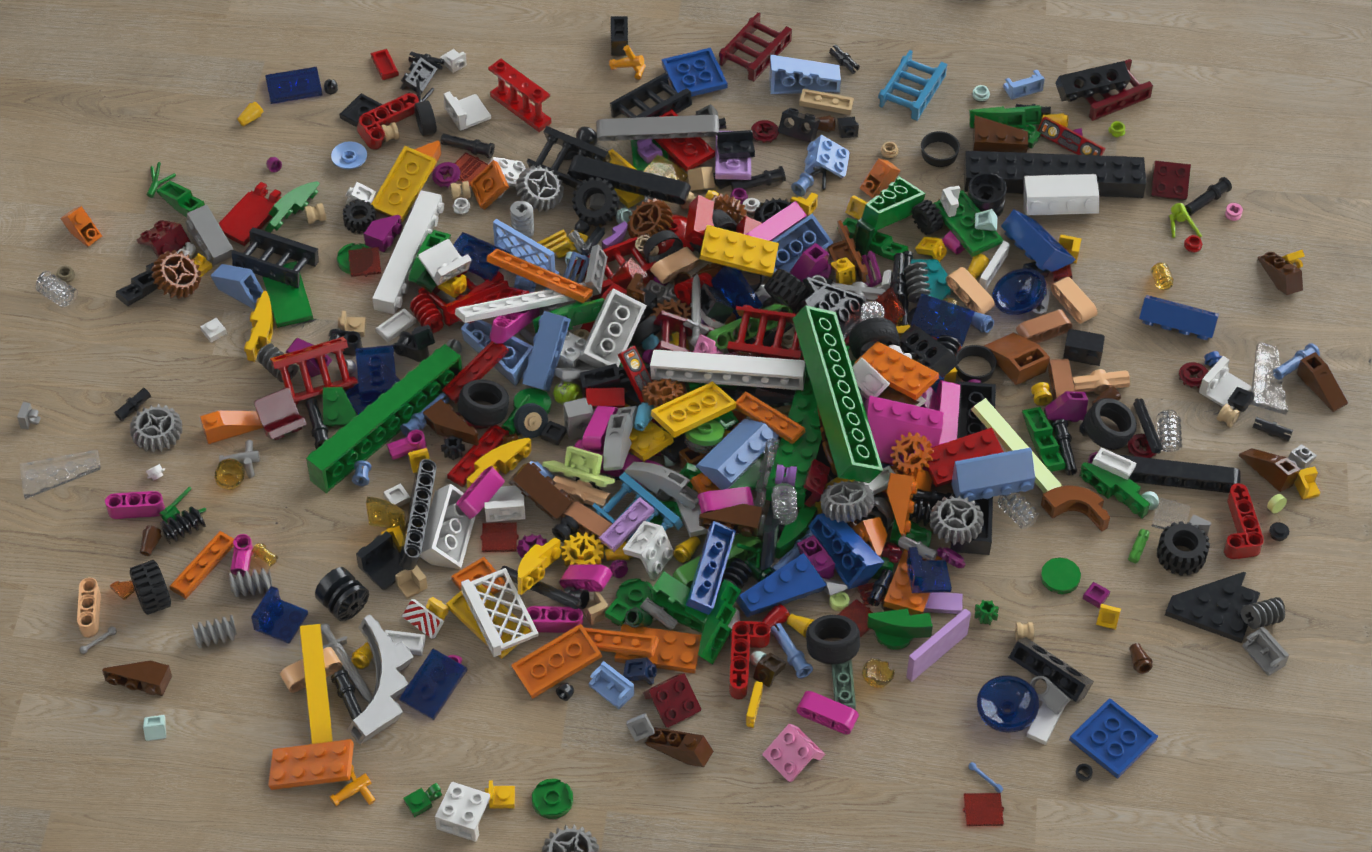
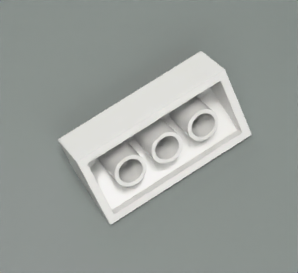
M1096 174L1024 176V213L1026 215L1099 213V190Z
M612 289L602 305L578 359L596 368L616 363L619 367L621 361L618 354L628 348L647 305Z
M452 484L446 485L434 493L420 557L431 565L460 569L475 517L469 519L456 505L464 493Z

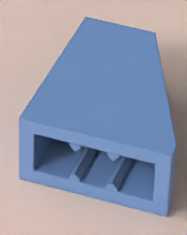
M221 264L210 275L218 290L253 309L256 308V301L258 297H261L263 289L251 269Z

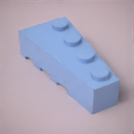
M770 55V94L802 93V89L825 93H840L841 78L839 65Z
M483 320L465 323L461 328L464 341L480 353L491 342L489 336L492 325ZM512 336L502 343L508 348L509 352L494 368L516 386L521 380L523 372L527 369L529 363L528 355L532 351L533 346Z

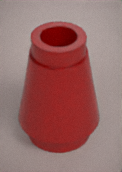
M782 604L775 605L761 622L767 623L771 629L773 625L777 627V623L783 624L787 622L790 614Z

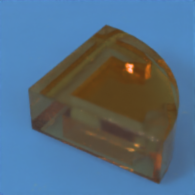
M130 580L129 582L116 581L110 585L111 590L123 600L135 592L133 583Z

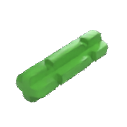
M1140 529L1132 551L1129 554L1128 560L1135 564L1139 562L1149 538L1150 532L1148 530Z

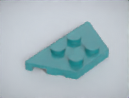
M912 259L911 264L916 262L927 263V267L924 269L928 270V274L924 276L929 277V280L925 283L930 284L927 290L931 292L928 295L931 297V301L924 303V305L935 311L936 307L940 303L942 304L946 297L953 292L946 282L948 274L937 259Z

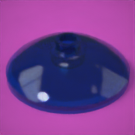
M1026 268L1017 269L1007 273L996 283L992 298L997 309L1005 314H1025L1035 309L1044 300L1047 293V284L1044 277L1038 271Z
M999 676L989 680L980 689L977 697V710L981 719L989 727L1000 732H1018L1030 726L1036 719L1039 711V698L1035 689L1027 681L1015 676ZM1005 709H1010L1011 711H1010V712H1005L1004 710H1005Z

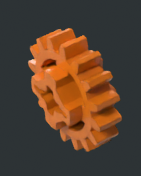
M908 432V437L906 438L902 434L901 441L895 440L897 446L891 447L895 452L890 454L891 458L894 459L892 463L897 466L900 472L904 469L906 475L910 471L913 475H916V470L923 472V466L929 467L927 461H933L932 456L929 455L934 453V450L930 448L932 444L930 441H927L924 435L921 437L918 432L914 436L911 432ZM920 444L923 445L924 452L920 450ZM900 455L904 457V463L901 461Z

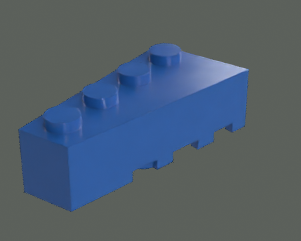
M825 513L818 514L808 526L835 563V569L848 589L865 586L884 563L871 547L844 521L830 520V517H826Z
M803 553L740 594L736 603L746 617L768 611L775 605H785L791 601L823 592L827 585Z

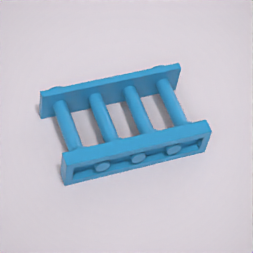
M909 50L907 55L902 57L899 67L886 87L880 90L878 99H880L879 107L883 108L887 100L910 108V111H912L911 119L918 121L946 77L947 64L941 62L935 68L913 61V51ZM909 67L928 73L932 77L924 79L906 71ZM901 78L923 85L924 89L919 91L899 82ZM896 89L917 97V100L911 102L892 95V92Z
M625 472L619 477L622 482V488L602 509L596 503L592 505L596 511L595 513L613 524L616 520L608 513L627 493L630 494L632 492L636 495L635 500L626 510L640 497L652 506L655 511L646 522H650L654 516L660 515L664 518L661 526H663L665 531L672 527L679 531L683 526L681 519Z

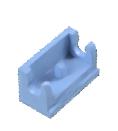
M1034 70L1035 75L1026 79L1012 82L1010 78H1006L1007 83H1004L1003 87L1012 100L1043 91L1045 78L1038 70Z
M604 661L590 676L592 680L589 682V687L617 709H620L634 696V684Z

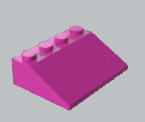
M869 396L863 405L881 463L894 465L892 463L894 459L891 458L890 454L895 452L891 447L897 446L895 440L901 441L902 434L905 438L908 437V432H911L913 436L916 432L921 437L924 435L927 441H930L932 444L931 447L939 445L944 412ZM920 444V450H924L923 445ZM900 455V459L904 463V457ZM922 467L923 470L928 471L927 467Z

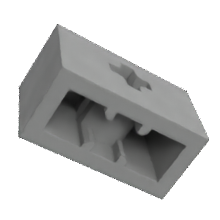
M586 398L563 403L564 426L567 427L569 441L583 437L594 414L592 405H588Z

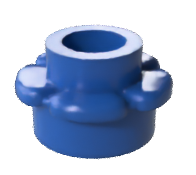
M1218 351L1206 354L1204 356L1205 365L1214 367L1222 356L1219 355Z

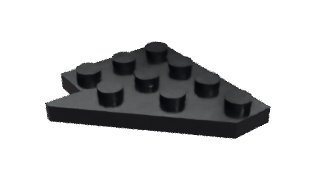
M810 277L802 280L810 293L800 302L802 307L806 305L836 312L844 339L858 323L866 320L873 313L864 296Z
M1241 572L1173 595L1166 609L1165 616L1242 643L1248 624L1241 617V609L1245 605L1257 603L1260 592L1242 586L1246 572Z

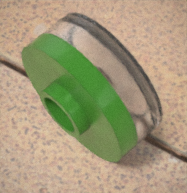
M715 420L708 421L685 432L684 442L689 449L695 452L709 453L723 440L724 428Z

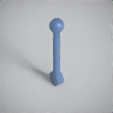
M974 762L969 763L968 767L970 770L977 772L998 793L1003 791V787L1000 784H996L979 770Z

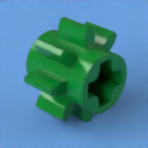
M982 600L980 605H975L976 612L974 618H978L980 624L991 625L993 620H998L997 613L999 607L995 606L992 600Z

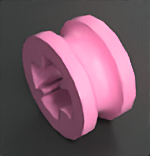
M1237 203L1229 204L1225 212L1226 218L1231 221L1239 220L1243 211L1241 205Z

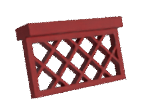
M507 280L499 281L444 305L446 321L448 324L462 321L455 315L456 308L529 294V291L509 287Z

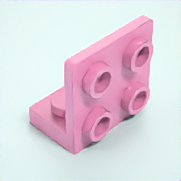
M788 724L762 755L787 781L792 782L813 758L821 760L826 754L799 727Z

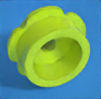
M1120 121L1113 122L1108 129L1113 137L1124 136L1126 133L1125 125Z

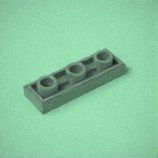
M852 659L841 664H831L834 701L856 710Z

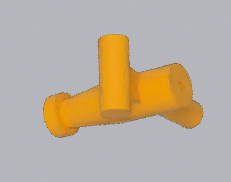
M626 45L623 50L627 57L619 60L611 59L609 66L612 70L633 67L636 71L635 79L640 80L646 67L644 57L642 55L635 56L630 46Z
M353 765L351 766L350 776L352 782L347 784L337 794L329 796L335 807L340 805L339 802L358 792L361 793L369 805L376 801L367 786L372 784L366 773L356 778Z

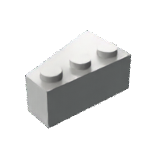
M207 204L187 213V221H185L187 230L202 249L206 260H210L212 265H215L232 257L233 248Z

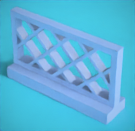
M498 219L493 221L495 246L491 249V253L497 248L560 275L555 270L554 252Z

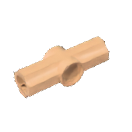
M1099 369L1093 371L1090 375L1072 377L1075 392L1094 391L1100 395L1107 387L1124 388L1130 386V376L1126 370L1106 373L1105 370Z
M559 475L553 478V481L556 483L554 486L559 490L563 489L570 495L569 499L572 502L578 501L583 505L585 503L589 505L596 503L602 509L611 498V493L596 489L589 482H583L580 479L576 482Z

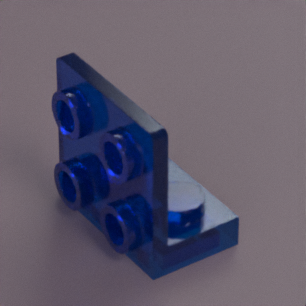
M909 547L906 566L912 593L951 592L952 587L946 561H922V555L918 554L917 547Z
M271 586L251 616L253 628L258 632L289 644L308 616V610L281 600L278 588Z

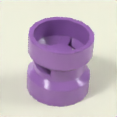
M777 464L775 484L787 483L789 486H795L797 467L790 466L787 468L784 465Z

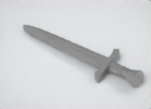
M698 274L694 276L692 282L691 320L687 319L683 324L692 330L690 343L693 346H696L700 333L705 335L709 331L707 327L701 325V288Z
M327 623L321 624V633L328 641V644L324 645L323 649L326 647L333 648L342 663L343 669L348 672L349 678L361 696L370 704L372 695L342 647L343 644H347V636L336 640L330 631V625Z

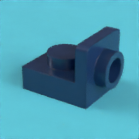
M648 657L625 661L623 676L629 681L645 679L649 685L654 684L657 669Z

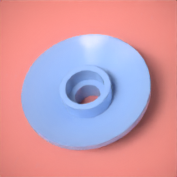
M352 141L343 142L333 149L331 158L333 163L339 168L355 169L366 161L367 151L360 143Z

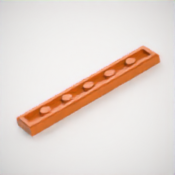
M497 248L487 256V262L581 303L587 301L593 294V290Z

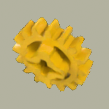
M577 532V537L570 535V541L564 540V546H561V557L564 560V565H601V559H604V545H601L599 539L595 540L594 534L588 537L587 532L584 533V536H581L579 532Z

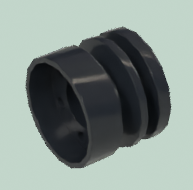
M994 173L977 174L970 180L968 197L980 212L993 209L998 218L1004 209L1007 190L1006 183L1000 176Z
M338 567L331 570L320 580L315 590V598L328 608L329 612L339 621H346L353 618L364 608L369 598V590L356 580L346 568Z

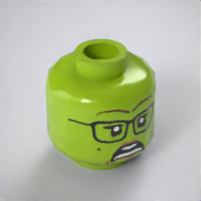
M561 381L554 388L555 400L561 405L565 402L582 399L581 387L575 383Z

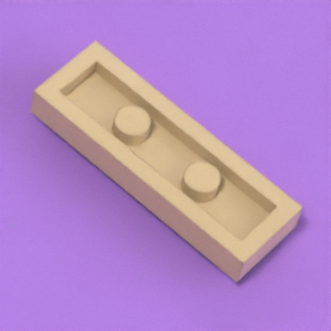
M802 89L799 106L851 115L854 98Z

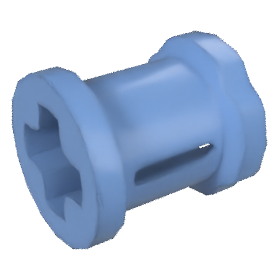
M801 173L799 180L792 184L791 189L796 195L803 196L807 188L814 184V179L807 173Z
M519 275L516 276L514 288L529 292L535 291V282Z
M359 460L354 463L355 475L352 477V482L355 485L365 486L369 484L368 474L372 467L369 462Z

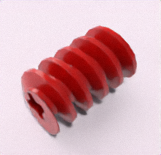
M704 272L698 275L700 288L704 283L713 287L714 282L710 274ZM693 278L674 286V293L681 300V303L686 302L687 305L692 303Z
M427 293L417 295L410 303V310L422 327L428 324L433 334L440 331L444 326L442 314H440Z

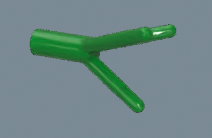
M160 162L157 163L156 171H154V166L150 167L152 183L147 196L151 198L154 197L160 184L176 176L173 173L158 181Z
M737 544L738 548L753 552V555L744 562L746 563L749 559L757 558L756 568H760L762 546L755 549Z

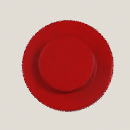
M1191 235L1184 241L1185 249L1190 252H1198L1202 249V241L1196 235Z

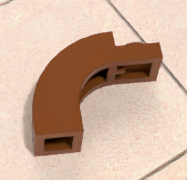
M1060 486L1042 495L1041 506L1052 519L1067 511L1081 512L1089 517L1101 532L1108 528L1110 521L1108 512L1102 509L1104 499L1089 489L1079 486Z

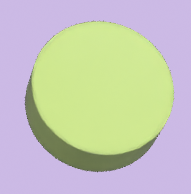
M1277 494L1269 500L1267 508L1274 514L1278 513L1286 505L1287 499L1283 495Z
M841 591L830 595L829 605L835 611H844L849 606L850 598L846 592Z

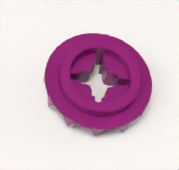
M444 162L435 167L432 179L435 185L437 184L441 188H449L450 183H456L457 180H460L461 172L456 164ZM449 173L450 177L448 176L446 177V179H444L443 175H447Z
M533 533L530 536L524 535L523 539L518 542L517 552L523 558L530 550L529 545L532 546L536 543L544 546L547 540L542 538L541 535L537 536Z
M948 547L938 548L937 554L942 560L956 568L965 567L964 558Z

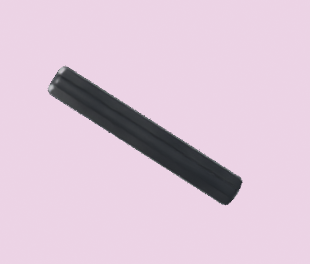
M1136 398L1133 405L1153 454H1160L1163 448L1146 404L1142 398Z

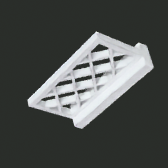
M506 568L471 582L469 579L461 582V592L493 657L501 655V651L539 636ZM504 576L506 583L504 586L495 584V579ZM483 584L489 587L486 594L478 592L476 586ZM491 588L502 591L499 598L489 595ZM505 592L514 595L512 603L502 600ZM487 599L497 602L494 610L485 608L484 604ZM500 604L510 607L507 615L497 612ZM513 608L522 611L521 619L510 616ZM494 616L505 619L502 627L493 624ZM508 620L518 623L515 631L505 628ZM521 625L530 627L532 632L525 635L519 633ZM502 633L513 635L512 640L503 643L501 640Z

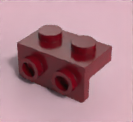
M813 459L804 483V488L808 490L804 504L810 508L815 502H820L830 471V467L816 459Z

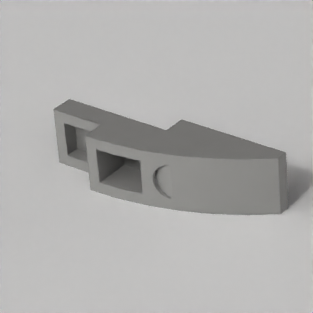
M636 406L618 408L617 413L610 416L604 442V471L623 468L632 444L629 436L637 413Z
M633 462L625 470L626 474L644 485L649 491L657 494L660 490H663L668 496L675 498L683 506L691 510L699 504L698 493L687 486L690 480L671 469L652 463Z

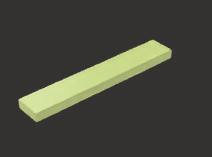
M986 398L971 409L987 429H993L998 441L1007 451L1029 448ZM1032 452L1036 477L1035 483L1043 493L1062 486Z

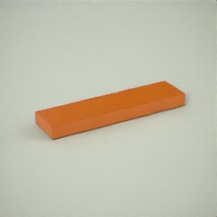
M745 392L735 401L738 411L755 421L767 424L777 435L792 444L805 433L803 426L748 392Z
M219 531L170 585V590L187 599L234 547V539Z
M584 628L599 651L653 657L659 642L657 636Z

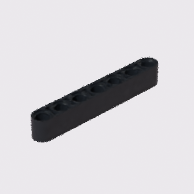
M580 155L573 156L567 172L569 176L575 179L589 181V178L593 177L596 180L598 177L608 181L615 189L679 205L686 203L691 186L684 181Z
M1120 455L1136 463V467L1129 477L1135 483L1229 493L1232 485L1241 482V471L1233 467Z
M423 459L420 462L414 477L399 557V564L405 570H413L416 567L422 552L437 469L435 462L430 459Z

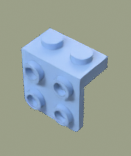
M820 135L814 142L811 141L809 143L804 172L811 174L815 171L813 167L821 166L840 178L846 176L850 154L847 149L823 135Z

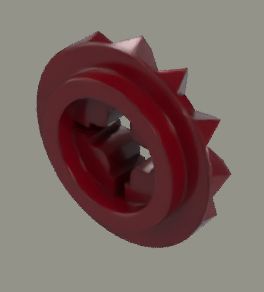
M761 120L754 123L751 127L753 138H756L757 142L762 141L763 144L766 141L771 143L779 135L778 126L772 121Z
M1196 362L1186 363L1179 370V380H1182L1184 385H1190V388L1196 386L1199 389L1202 379L1208 373V370L1205 366ZM1197 374V378H1190V375Z
M1136 434L1128 442L1129 453H1132L1133 456L1152 458L1157 454L1152 453L1145 434ZM1139 446L1146 447V451L1142 448L1139 449Z

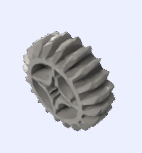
M533 165L520 173L516 181L515 190L518 191L517 196L521 197L520 200L530 203L533 210L537 208L539 212L543 209L547 212L560 203L564 187L561 186L563 180H558L559 175H554V170L548 171L547 167L542 169L541 165L537 166V168Z
M159 404L157 407L150 405L149 409L143 407V412L137 411V416L133 417L130 423V434L133 442L140 449L144 447L146 452L149 449L153 453L156 449H159L161 452L165 447L169 449L170 444L176 445V440H180V434L183 431V424L179 414L173 408L169 409L167 405L162 408Z
M841 480V483L834 482L833 486L829 485L827 489L823 490L820 499L821 509L825 516L830 517V520H837V522L844 521L846 523L847 521L854 522L856 519L861 520L862 517H867L874 507V495L869 485H865L864 482L858 483V481L851 482L848 480L843 482Z
M952 494L949 499L943 497L942 501H937L936 506L932 508L930 526L933 528L934 534H938L939 539L945 538L946 543L948 541H952L953 545L956 542H960L963 545L964 541L970 543L972 539H976L978 534H980L984 524L983 512L980 511V506H975L974 500L969 502L968 497L961 499L960 494L957 498H954ZM947 514L946 519L942 520L941 517ZM971 520L972 523L969 526H967V522Z
M575 824L572 829H568L567 825L564 826V830L557 827L556 834L550 832V839L545 838L544 846L542 847V852H583L579 848V844H581L588 852L599 851V845L596 844L597 839L592 837V833L590 831L585 833L583 827L576 830Z

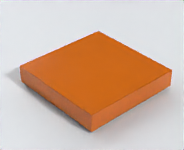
M495 160L469 182L478 204L483 210L489 207L509 188L499 163Z
M482 557L452 575L451 580L461 591L462 581L469 579L471 582L497 571L485 557ZM502 577L495 579L494 583L504 586L506 582ZM491 588L490 593L494 595L501 590Z

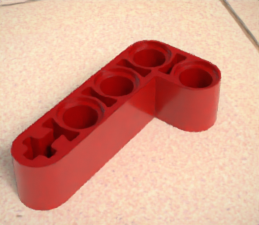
M407 93L362 114L358 121L357 132L366 145L373 150L381 148L385 136L381 125L388 126L390 123L399 122L415 113L414 104L419 102L418 97L413 93Z
M1236 483L1231 486L1227 503L1237 533L1230 534L1227 537L1223 551L1225 556L1230 559L1255 557L1261 551L1264 537L1247 487L1241 483Z
M738 621L732 627L729 692L734 699H743L748 693L750 648H764L770 643L771 629L765 622Z

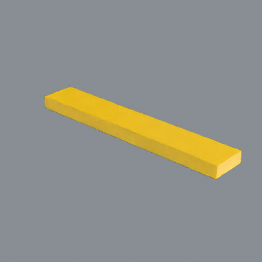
M320 624L300 626L311 742L312 744L332 742Z

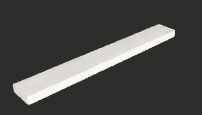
M548 289L459 307L455 309V315L464 323L574 301L575 299Z

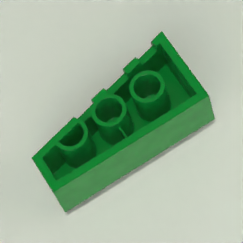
M898 176L896 181L891 182L886 190L883 189L879 196H875L865 205L862 218L875 228V232L913 215L911 213L912 208L924 201L926 193Z

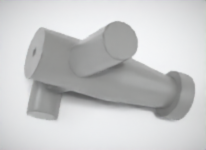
M247 440L245 442V452L225 457L224 455H219L220 466L244 464L247 477L252 478L255 476L252 463L260 462L259 451H253V441Z

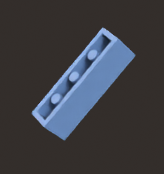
M547 311L543 312L539 319L538 332L533 339V349L528 355L529 363L527 369L523 372L522 384L550 391L555 368H557L571 319Z

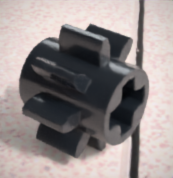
M454 436L445 438L444 444L441 445V452H444V457L452 460L459 457L462 458V452L465 451V444H462V438L458 439Z

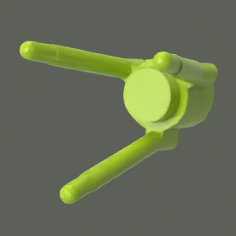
M1177 203L1171 207L1172 214L1169 215L1172 237H1176L1175 220L1178 222L1187 220L1198 237L1201 238L1202 235L1190 218L1184 204Z

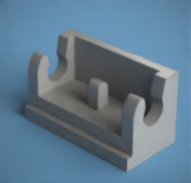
M1263 626L1247 636L1248 641L1243 643L1242 647L1268 676L1286 666L1289 654Z

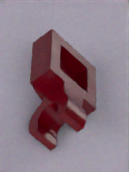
M886 542L881 556L888 557L889 562L898 563V559L902 557V550L897 544Z

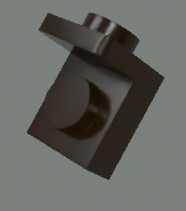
M769 653L757 663L753 678L758 682H762L763 685L770 687L775 676L785 669L787 662Z

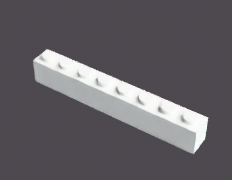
M420 191L372 298L374 310L395 314L397 309L401 308L403 295L408 292L410 282L408 277L416 256L428 233L431 234L433 227L437 226L438 216L444 210V203H442V196L440 194Z
M654 350L650 363L651 379L655 380L663 378L671 379V381L710 383L713 381L715 384L803 390L806 378L805 360Z

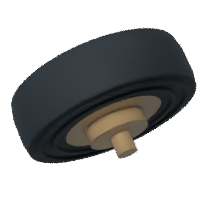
M534 403L522 405L514 416L515 429L519 434L527 438L540 436L548 424L546 411L543 407Z

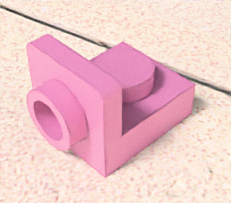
M699 335L694 349L695 353L723 354V352L717 350L714 340L704 335Z

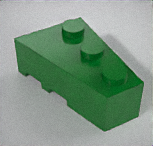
M663 571L652 588V601L661 608L664 607L663 610L676 619L678 623L703 633L708 615L687 606L686 602L690 588Z

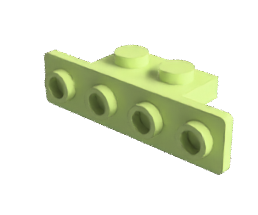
M573 446L567 447L565 464L555 460L542 463V466L549 468L550 472H563L564 476L579 477L580 481L583 482L592 481L599 487H607V484L615 482L613 478L600 475L603 455Z

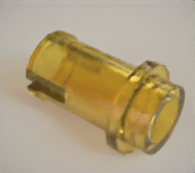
M257 543L252 549L254 557H259L269 566H273L277 561L276 559H278V556L269 551L265 544Z

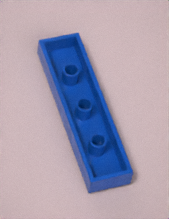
M715 521L710 525L686 602L687 606L707 615L713 610L736 533L735 530Z

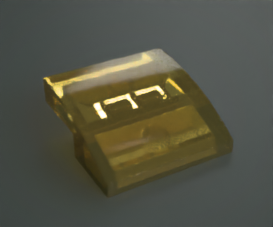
M657 155L644 170V172L684 182L688 179V175L680 167L660 155Z
M367 496L366 508L369 525L386 527V529L399 526L404 536L406 525L404 510L388 501Z

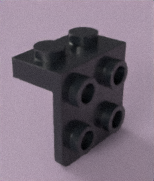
M1069 329L1063 359L1100 366L1105 336Z
M387 531L382 535H378L370 544L362 547L356 553L358 567L382 590H386L396 582L395 575L405 570L399 564L400 552L394 548L392 535Z

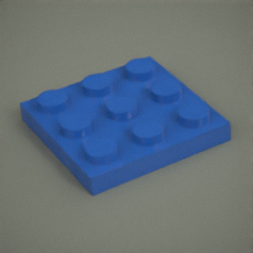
M711 48L662 59V66L668 74L671 86L678 93L687 88L691 91V97L728 88V83Z
M1109 698L1070 736L1069 741L1118 779L1157 741L1158 735Z

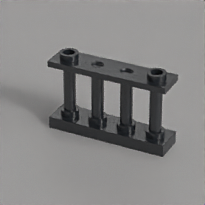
M665 72L610 102L611 116L615 118L623 114L627 118L659 117L670 110L677 114L692 105L691 91L687 88L679 93L671 88L668 82V74ZM665 91L671 97L663 100L657 94ZM650 98L657 105L650 108L643 102ZM637 106L643 112L636 116L629 109Z
M546 126L543 131L547 140L536 162L531 159H527L526 162L529 168L533 165L536 168L541 165L542 169L547 166L543 165V162L552 146L556 144L561 145L563 148L552 167H547L548 171L554 170L553 174L559 175L558 180H563L562 183L577 190L576 186L578 184L581 186L583 182L569 176L568 173L564 174L558 171L569 151L573 150L580 156L610 163L611 157L608 151Z
M254 227L249 231L250 245L243 253L232 251V266L251 269L254 274L296 288L300 286L299 272L306 264L316 267L319 263L318 248ZM256 248L266 250L259 259L251 256ZM273 253L282 256L276 264L267 262ZM289 259L299 261L293 269L283 267Z

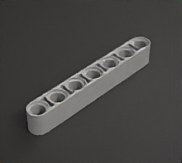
M717 115L601 119L596 121L597 140L617 141L717 136L719 132V117Z

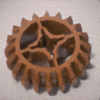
M655 198L653 200L648 199L647 202L642 201V204L640 206L637 205V209L632 211V216L628 217L630 221L627 222V231L631 238L637 236L639 238L642 235L643 238H646L644 235L651 237L658 232L671 229V223L674 221L670 207L665 202Z
M174 250L171 253L167 251L161 254L154 261L151 278L155 279L154 284L159 285L158 290H164V295L169 293L170 298L176 296L179 299L182 296L184 298L188 297L198 289L202 279L200 277L202 271L198 270L199 265L194 264L195 259H189V254L184 256L183 251L177 253Z

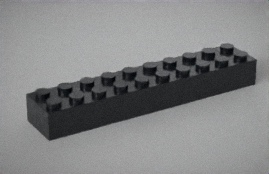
M965 151L964 192H968L970 180L975 175L990 172L1000 176L1006 183V193L1024 194V176L1096 174L1099 197L1143 198L1145 193L1146 173L1144 157Z
M958 381L957 384H960L957 439L987 429L971 409L985 398L995 408L996 384ZM952 488V495L954 498H956ZM993 497L974 500L975 506H980L984 520L982 531L978 534L977 538L972 539L970 543L964 541L963 545L960 542H956L953 545L952 541H950V549L957 553L990 555ZM969 520L966 525L969 526L972 521Z

